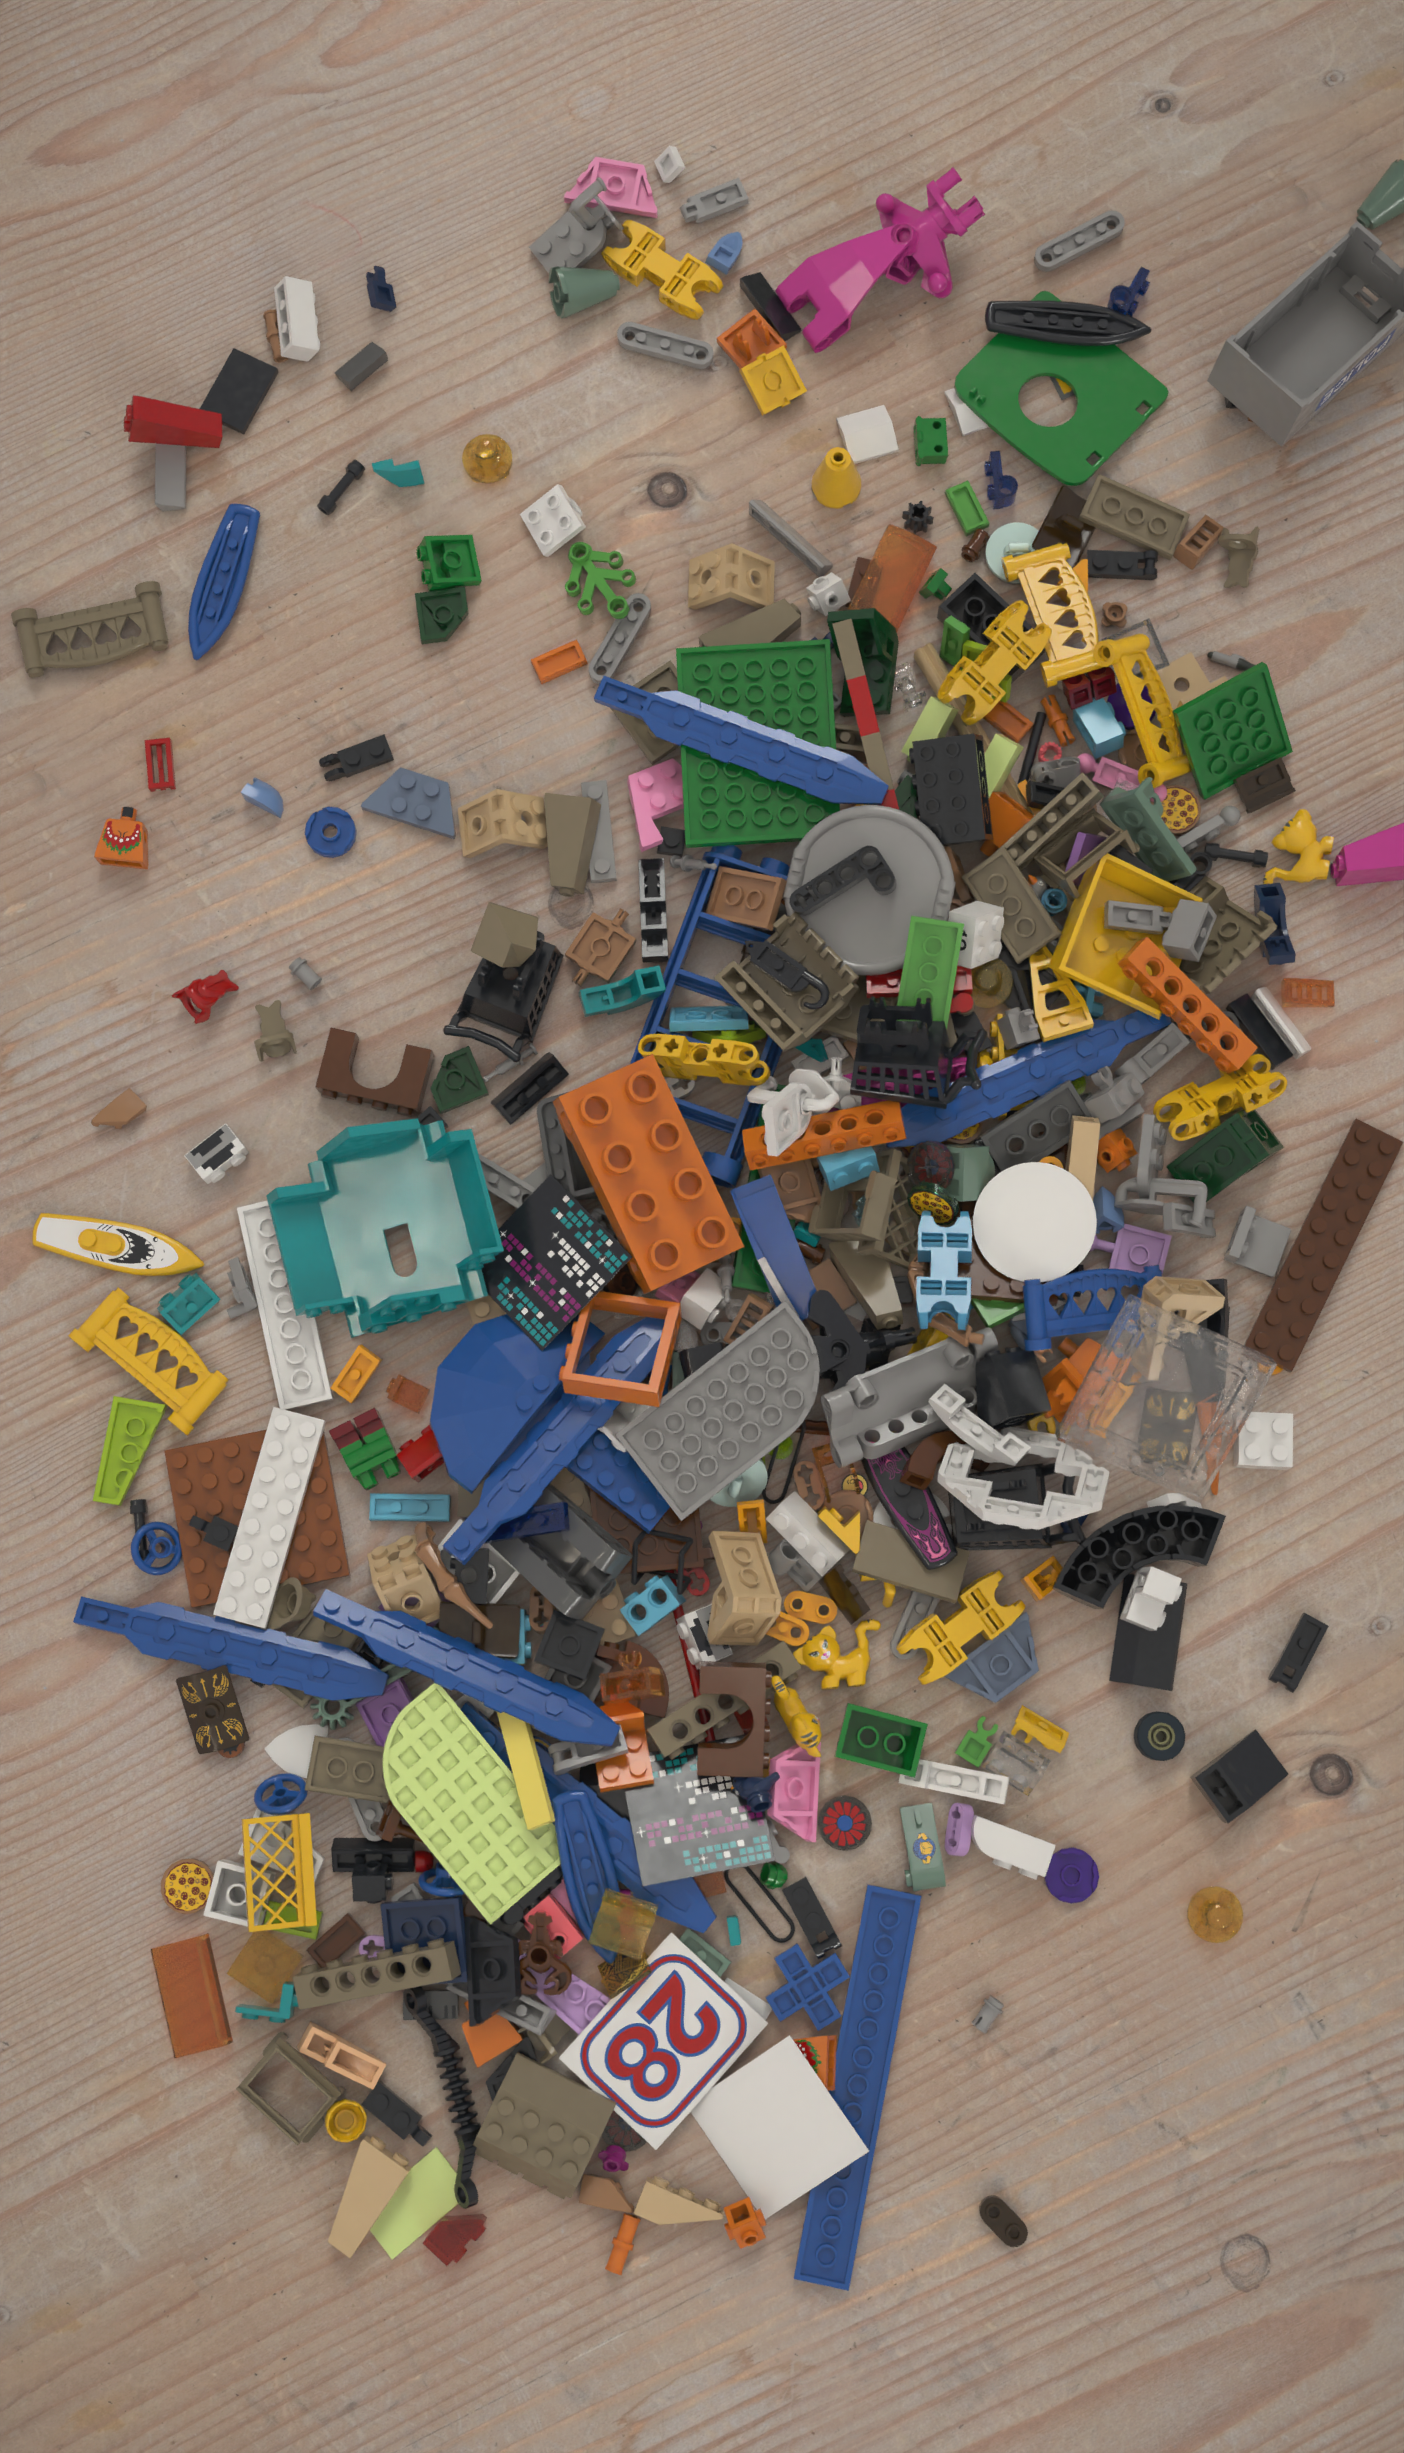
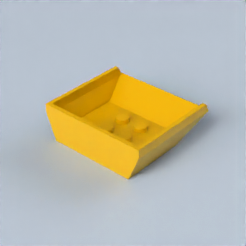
M1107 853L1084 873L1078 888L1080 896L1077 899L1074 898L1061 932L1062 935L1059 937L1049 966L1058 973L1160 1020L1162 1012L1159 1009V1005L1152 998L1145 996L1140 989L1141 987L1134 980L1127 978L1117 963L1137 941L1148 937L1178 968L1182 959L1170 957L1162 946V938L1166 930H1163L1162 934H1149L1104 928L1105 902L1111 900L1163 907V912L1173 913L1180 899L1203 902V899ZM1146 965L1147 973L1152 976L1151 968ZM1165 984V991L1169 994L1171 991L1170 987Z

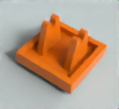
M753 309L717 337V344L740 369L756 361V357L763 353L767 355L783 345L785 349L787 348V343L756 309Z
M1067 1358L1063 1359L1042 1378L1052 1409L1046 1412L1044 1417L1048 1419L1054 1416L1064 1429L1101 1399Z

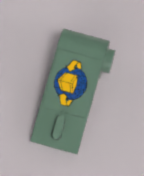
M932 1803L900 1807L909 1860V1870H904L907 1887L912 1886L913 1891L946 1887Z

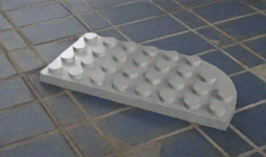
M784 1301L663 1396L659 1407H649L615 1434L681 1521L787 1439L805 1421L814 1405L820 1382V1364L814 1340L801 1319L790 1305Z

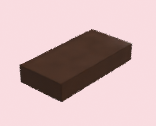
M347 1913L306 1951L320 1967H326L327 1962L342 1956L366 1932L353 1916Z

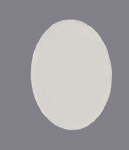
M1042 1162L1014 1165L997 1174L988 1182L979 1195L973 1215L974 1236L982 1255L997 1271L1022 1282L1028 1279H1040V1282H1047L1071 1272L1083 1261L1091 1249L1097 1227L1094 1203L1084 1185L1063 1168Z

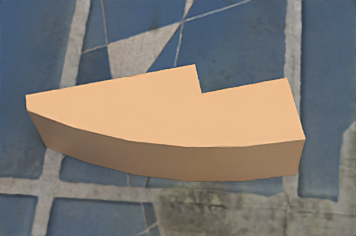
M311 2021L297 2045L299 2052L372 2090L375 2088L386 2066V2063Z

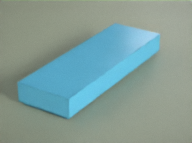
M370 1493L369 1520L450 1522L451 1495Z

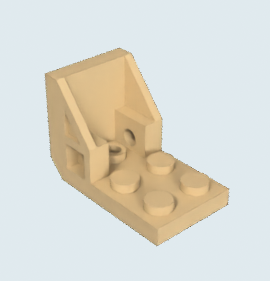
M1155 1276L1143 1286L1129 1361L1147 1379L1158 1380L1159 1371L1162 1370L1164 1363L1162 1356L1164 1346L1167 1345L1169 1338L1167 1330H1190L1223 1308L1225 1297L1206 1280ZM1178 1310L1177 1316L1173 1317L1174 1312Z
M712 1531L708 1538L722 1582L713 1594L707 1633L709 1643L714 1645L758 1646L780 1615L781 1596L760 1533Z

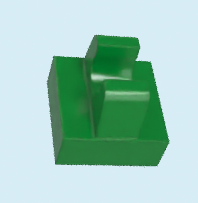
M942 568L933 572L918 593L925 599L931 595L940 600L944 597L946 598L952 590L944 581L948 573Z

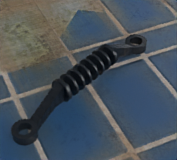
M422 1987L405 1989L403 1997L407 2010L431 2037L434 2057H443V2060L436 2066L437 2068H446V2071L439 2078L449 2079V2082L442 2086V2089L452 2090V2093L445 2097V2100L455 2102L453 2106L448 2108V2112H457L458 2115L451 2119V2123L461 2124L459 2128L454 2130V2135L457 2136L460 2148L454 2192L459 2205L463 2209H467L478 2203V2191L470 2177L475 2158L474 2152H476V2147L473 2146V2143L481 2128V2123H472L471 2120L478 2115V2112L468 2111L475 2104V2101H467L465 2099L472 2093V2090L463 2089L462 2087L469 2082V2079L459 2077L466 2071V2068L457 2067V2064L464 2060L463 2057H454V2053L461 2049L460 2044L452 2039L442 2026L426 2011L427 1998Z

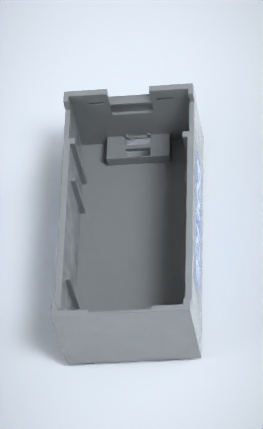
M1358 221L1351 226L1349 232L1241 331L1235 336L1232 334L1225 341L1207 380L1281 447L1404 333V268L1402 269L1380 250L1383 243ZM1364 286L1379 298L1376 302L1361 290ZM1355 295H1360L1371 307L1368 309Z

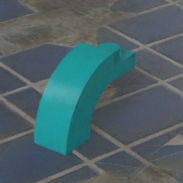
M660 965L634 970L630 976L614 983L581 989L578 994L584 1016L589 1017L603 1013L611 1015L636 1008L662 995L666 991Z

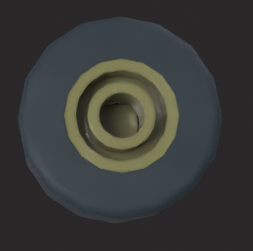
M1158 1711L1148 1713L1139 1719L1135 1726L1134 1741L1136 1747L1142 1755L1150 1760L1166 1761L1173 1759L1181 1752L1185 1745L1186 1734L1183 1725L1177 1717L1170 1713Z

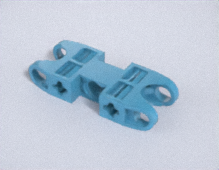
M923 1210L918 1227V1262H931L930 1277L917 1276L916 1312L920 1329H928V1323H931L934 1315L942 1312L953 1316L955 1323H958V1330H966L971 1311V1277H958V1263H971L972 1226L968 1211H960V1217H957V1221L950 1227L937 1225L934 1218L931 1217V1211Z

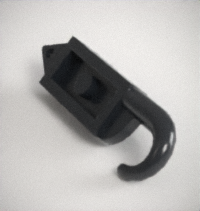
M745 941L751 956V964L791 992L797 993L811 985L820 992V1000L816 1003L805 1002L804 1006L806 1008L816 1010L826 1005L829 1000L830 991L824 981L809 972L807 968L769 941Z

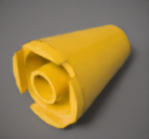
M835 447L828 451L812 477L811 488L820 504L828 508L840 509L849 503L852 504L857 499L861 490L860 474L849 452L841 447Z

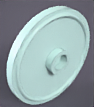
M1019 522L1005 524L995 530L987 542L985 551L986 562L992 573L1002 581L1007 582L1001 558L1008 555L1016 557L1036 551L1032 548V543L1039 530L1029 524ZM1018 579L1008 583L1020 584V581Z
M761 1459L710 1498V1500L726 1507H737V1502L755 1500L760 1496L767 1484L768 1475L764 1462Z

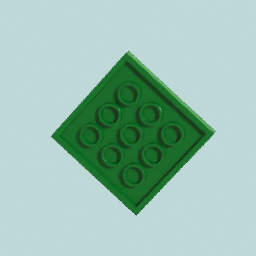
M1264 662L1251 667L1173 710L1199 795L1204 800L1233 785V779L1276 758H1282L1293 752L1269 669Z

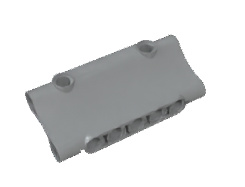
M987 1327L974 1332L985 1335L983 1345L970 1343L968 1347H964L955 1339L948 1337L946 1340L871 1371L852 1377L844 1387L822 1395L821 1404L830 1434V1451L837 1467L843 1468L862 1460L863 1457L871 1460L877 1459L948 1429L949 1427L941 1420L928 1402L944 1384L965 1398L966 1403L963 1406L975 1414L977 1407L976 1363L985 1359L984 1355L986 1353L998 1350L997 1338L991 1328Z

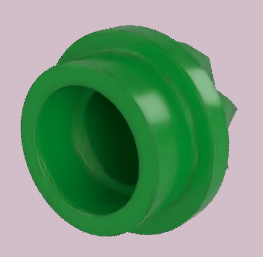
M775 1861L765 1863L760 1872V1882L766 1885L768 1889L781 1888L788 1879L786 1868Z

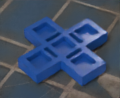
M798 1943L774 1957L788 1983L765 1998L780 2022L803 2007L818 2031L841 2017L840 2012L827 1992L850 1978L835 1952L813 1967Z

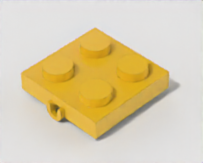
M784 345L767 355L766 353L756 357V361L739 370L762 416L780 406L783 408L789 405L791 400L807 392Z

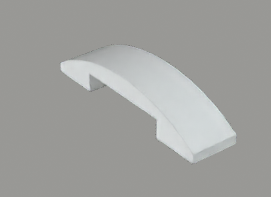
M946 1384L929 1399L928 1402L941 1420L957 1436L984 1455L999 1462L1015 1466L1030 1451L1031 1447L1011 1432L1003 1436L965 1408L963 1405L966 1399Z
M919 1759L915 1778L900 1774L899 1783L1005 1805L1010 1777Z

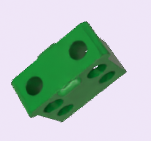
M917 416L913 426L916 465L945 464L948 458L946 418H921V416Z

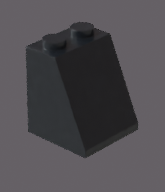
M1015 1347L1001 1354L1000 1350L986 1353L984 1355L985 1359L976 1363L977 1415L995 1430L1021 1426L1052 1410L1034 1351H1025L1021 1347Z

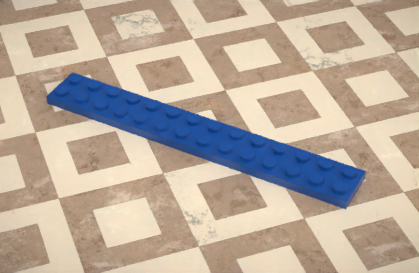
M867 1884L836 2048L835 2090L828 2092L869 2152L810 2190L794 2272V2279L849 2291L921 1895Z

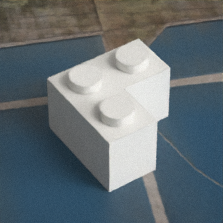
M1152 1566L1137 1569L1120 1619L1149 1631H1157V1628L1163 1625L1166 1617V1612H1164L1165 1605L1173 1604L1181 1595L1182 1586H1180L1182 1578Z

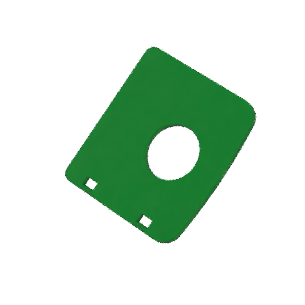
M1041 291L1031 301L1061 300L1049 291ZM1000 333L959 371L954 384L956 395L994 432L1035 465L1061 483L1069 486L1082 485L1088 481L1099 467L1145 423L1148 417L1168 397L1167 387L1116 345H1066ZM1040 376L1055 377L1064 381L1075 394L1077 401L1075 414L1066 423L1054 427L1041 426L1032 422L1024 415L1019 405L1018 396L1024 384ZM1144 403L1149 409L1141 415L1136 410ZM1094 453L1100 459L1092 466L1087 460Z

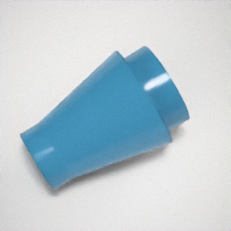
M1051 888L1043 893L1041 902L1051 916H1055L1066 907L1067 896L1062 890Z

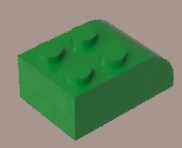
M847 1703L834 1757L915 1778L928 1724Z

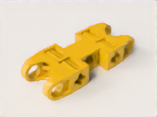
M626 220L622 224L624 228L622 232L629 238L631 244L626 248L614 247V249L606 246L601 252L604 261L619 276L636 287L639 286L644 278L660 288L659 302L673 311L693 320L700 319L704 314V310L695 301L694 295L700 291L719 293L723 288L721 279L705 263L689 253H686L679 262L664 252L666 250L664 237L645 225L632 220Z
M1022 600L1012 603L1003 610L983 632L991 642L973 662L963 656L948 673L939 688L938 699L944 704L949 703L954 698L966 695L965 710L961 715V720L966 725L977 723L995 707L1006 694L998 684L1015 665L1026 671L1042 652L1051 636L1052 630L1046 623H1041L1034 629L1031 628L1028 631H1023V622L1026 619L1024 616L1028 611V605Z
M648 1034L638 1044V1051L644 1058L653 1054L656 1062L663 1066L660 1070L664 1077L696 1081L698 1075L718 1077L725 1084L758 1086L765 1083L770 1076V1069L764 1061L759 1060L760 1055L756 1047L745 1042L712 1039L711 1044L689 1042L685 1036ZM656 1042V1047L652 1052L644 1051L647 1043ZM752 1051L753 1057L746 1055L744 1052ZM755 1068H764V1073L761 1077H752V1072Z
M1255 1054L1250 1056L1239 1070L1235 1071L1237 1074L1234 1072L1227 1074L1219 1069L1221 1078L1200 1088L1194 1082H1191L1168 1093L1156 1102L1153 1114L1160 1122H1171L1168 1132L1175 1140H1188L1221 1125L1220 1116L1239 1107H1242L1248 1113L1273 1101L1286 1090L1287 1079L1280 1072H1269L1271 1068L1270 1061L1264 1055ZM1263 1061V1066L1260 1069L1254 1071V1066L1258 1062ZM1280 1079V1084L1276 1088L1270 1089V1084ZM1171 1106L1168 1112L1160 1115V1110L1163 1107ZM1186 1124L1184 1131L1175 1133L1179 1126Z
M1000 1569L972 1581L959 1591L957 1601L961 1608L944 1621H941L937 1614H930L911 1628L898 1643L896 1649L900 1655L912 1648L914 1650L922 1648L926 1652L928 1661L923 1668L924 1672L918 1677L922 1685L931 1683L949 1674L966 1661L968 1657L960 1647L978 1633H981L986 1640H993L1011 1626L1024 1611L1026 1606L1021 1599L1009 1606L1007 1604L1001 1606L996 1602L994 1593L999 1586L998 1582L1004 1577Z

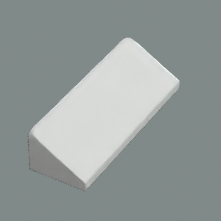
M1262 987L1255 990L1251 999L1292 1052L1293 1057L1298 1059L1311 1050L1310 1045L1269 989Z

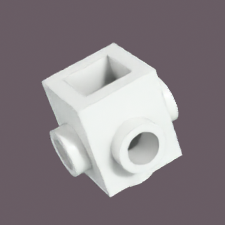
M832 572L815 579L813 584L806 587L810 596L807 598L809 605L814 611H819L824 616H827L828 612L839 611L840 607L851 601L842 579Z

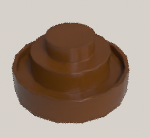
M627 1263L603 1287L604 1292L630 1296L635 1294L638 1284L633 1278Z

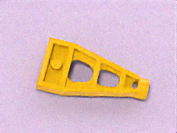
M1046 946L1028 957L1034 1020L1038 1024V1030L1043 1042L1093 1028L1094 1025L1084 998L1069 977L1052 969L1057 981L1041 985L1038 971L1051 968L1049 964L1053 956ZM1057 990L1062 991L1069 1000V1005L1049 1011L1046 1008L1045 995Z

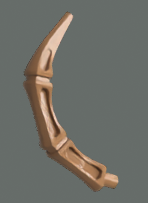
M918 1253L908 1265L907 1273L915 1302L917 1276L928 1277L927 1273L929 1271V1262H918ZM944 1312L934 1315L931 1323H928V1326L945 1333L964 1347H968L970 1343L983 1345L984 1334L974 1333L970 1325H967L966 1330H958V1323H955V1320Z
M426 1522L418 1523L414 1531L417 1537V1545L414 1551L417 1552L416 1556L422 1560L433 1574L439 1591L444 1592L445 1598L466 1610L486 1628L491 1629L493 1623L470 1600L461 1582L458 1583L457 1576L450 1573L443 1564L438 1545L433 1541L436 1534L432 1527Z

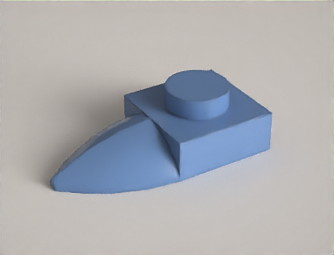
M733 232L723 236L710 251L705 263L727 275L736 263L742 249L741 233Z

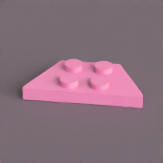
M595 157L589 164L587 171L578 177L577 184L572 190L564 194V203L571 204L572 201L596 181L597 177H600L605 183L607 190L600 192L598 196L610 211L651 218L658 217V210L654 203L650 184L648 183L647 173L642 164ZM593 198L586 207L595 208L599 204Z
M821 1742L817 1746L819 1751L821 1749ZM795 1744L770 1759L769 1775L778 1772L780 1778L770 1789L772 1806L767 1809V1815L803 1840L816 1842L820 1757L808 1755L806 1749Z

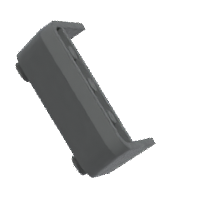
M566 1093L541 1100L537 1106V1118L547 1177L551 1174L576 1200L598 1199L573 1144L561 1127L556 1108L553 1104L556 1098Z

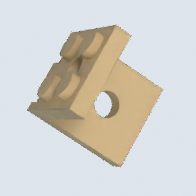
M733 543L690 559L688 608L697 610L730 597L758 609L773 604L775 561ZM751 575H752L753 578H754L755 584L753 583V581H752V579H751Z
M1192 652L1157 669L1173 710L1228 681L1226 676L1210 684ZM1183 681L1187 684L1188 690L1184 692L1177 691L1174 683Z
M496 789L458 808L463 857L473 858L502 843L538 849L548 847L543 797ZM521 815L525 818L526 823L521 819Z
M416 1534L403 1536L390 1545L379 1546L368 1553L367 1557L373 1586L385 1611H402L426 1622V1624L439 1619L440 1602L442 1600L426 1565L416 1556L417 1552L414 1551L417 1545ZM410 1597L419 1599V1602L414 1606H407L405 1604V1601Z

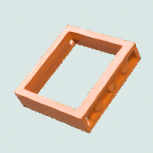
M599 1291L578 1313V1321L573 1322L572 1344H567L565 1352L567 1362L565 1366H561L559 1380L563 1382L564 1393L659 1407L682 1320L681 1303ZM593 1309L665 1320L649 1384L575 1373Z

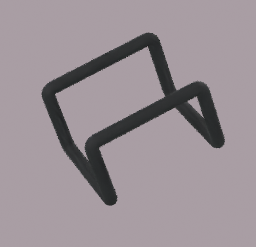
M643 1530L633 1543L631 1583L636 1585L645 1573L663 1577L668 1575L669 1578L677 1579V1593L682 1595L691 1583V1578L683 1575L684 1555L693 1544V1539L651 1530L650 1535L687 1542L679 1552L678 1574L665 1571L637 1574L638 1545L648 1534Z

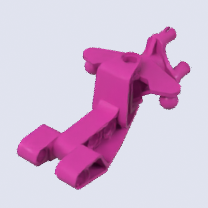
M954 167L937 181L932 180L926 185L928 207L921 212L888 193L879 195L876 199V208L879 211L883 229L848 240L808 257L776 288V294L789 313L797 312L810 301L818 312L814 315L815 319L801 332L815 353L825 350L850 330L854 311L883 274L890 280L906 285L922 268L924 273L921 288L939 299L949 296L953 289V283L944 240L949 234H956L961 237L968 232V227L982 216H985L984 208L980 205L975 195L957 210L955 208L952 209L944 199V194L962 181Z

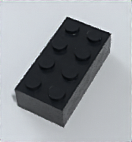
M974 573L939 606L937 619L944 624V620L949 616H953L970 628V641L988 646L991 641L983 632L1010 605L982 578ZM1026 620L1023 622L1024 632L1033 628ZM1045 649L1042 650L1032 664L1045 653ZM1015 665L1007 674L1012 676L1011 684L1025 670Z

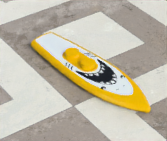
M41 1213L33 1228L32 1243L34 1246L117 1272L143 1276H168L189 1272L204 1266V1262L197 1255L175 1239L152 1229L129 1223L90 1217Z

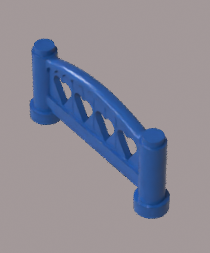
M1159 1265L1143 1266L1144 1271L1142 1273L1110 1268L1083 1270L1064 1275L1045 1284H1041L1040 1279L1024 1280L1022 1287L1027 1339H1024L1025 1351L1051 1349V1337L1136 1327L1143 1286L1155 1276L1162 1277V1270H1160ZM1133 1285H1137L1139 1292L1132 1307H1130L1121 1294V1288L1123 1286L1131 1288ZM1112 1287L1115 1290V1296L1107 1311L1097 1297V1292L1101 1288L1107 1291ZM1088 1290L1091 1293V1299L1083 1314L1075 1303L1073 1295L1077 1291L1083 1294ZM1062 1293H1065L1067 1295V1302L1059 1316L1050 1304L1049 1298L1052 1294L1059 1297Z

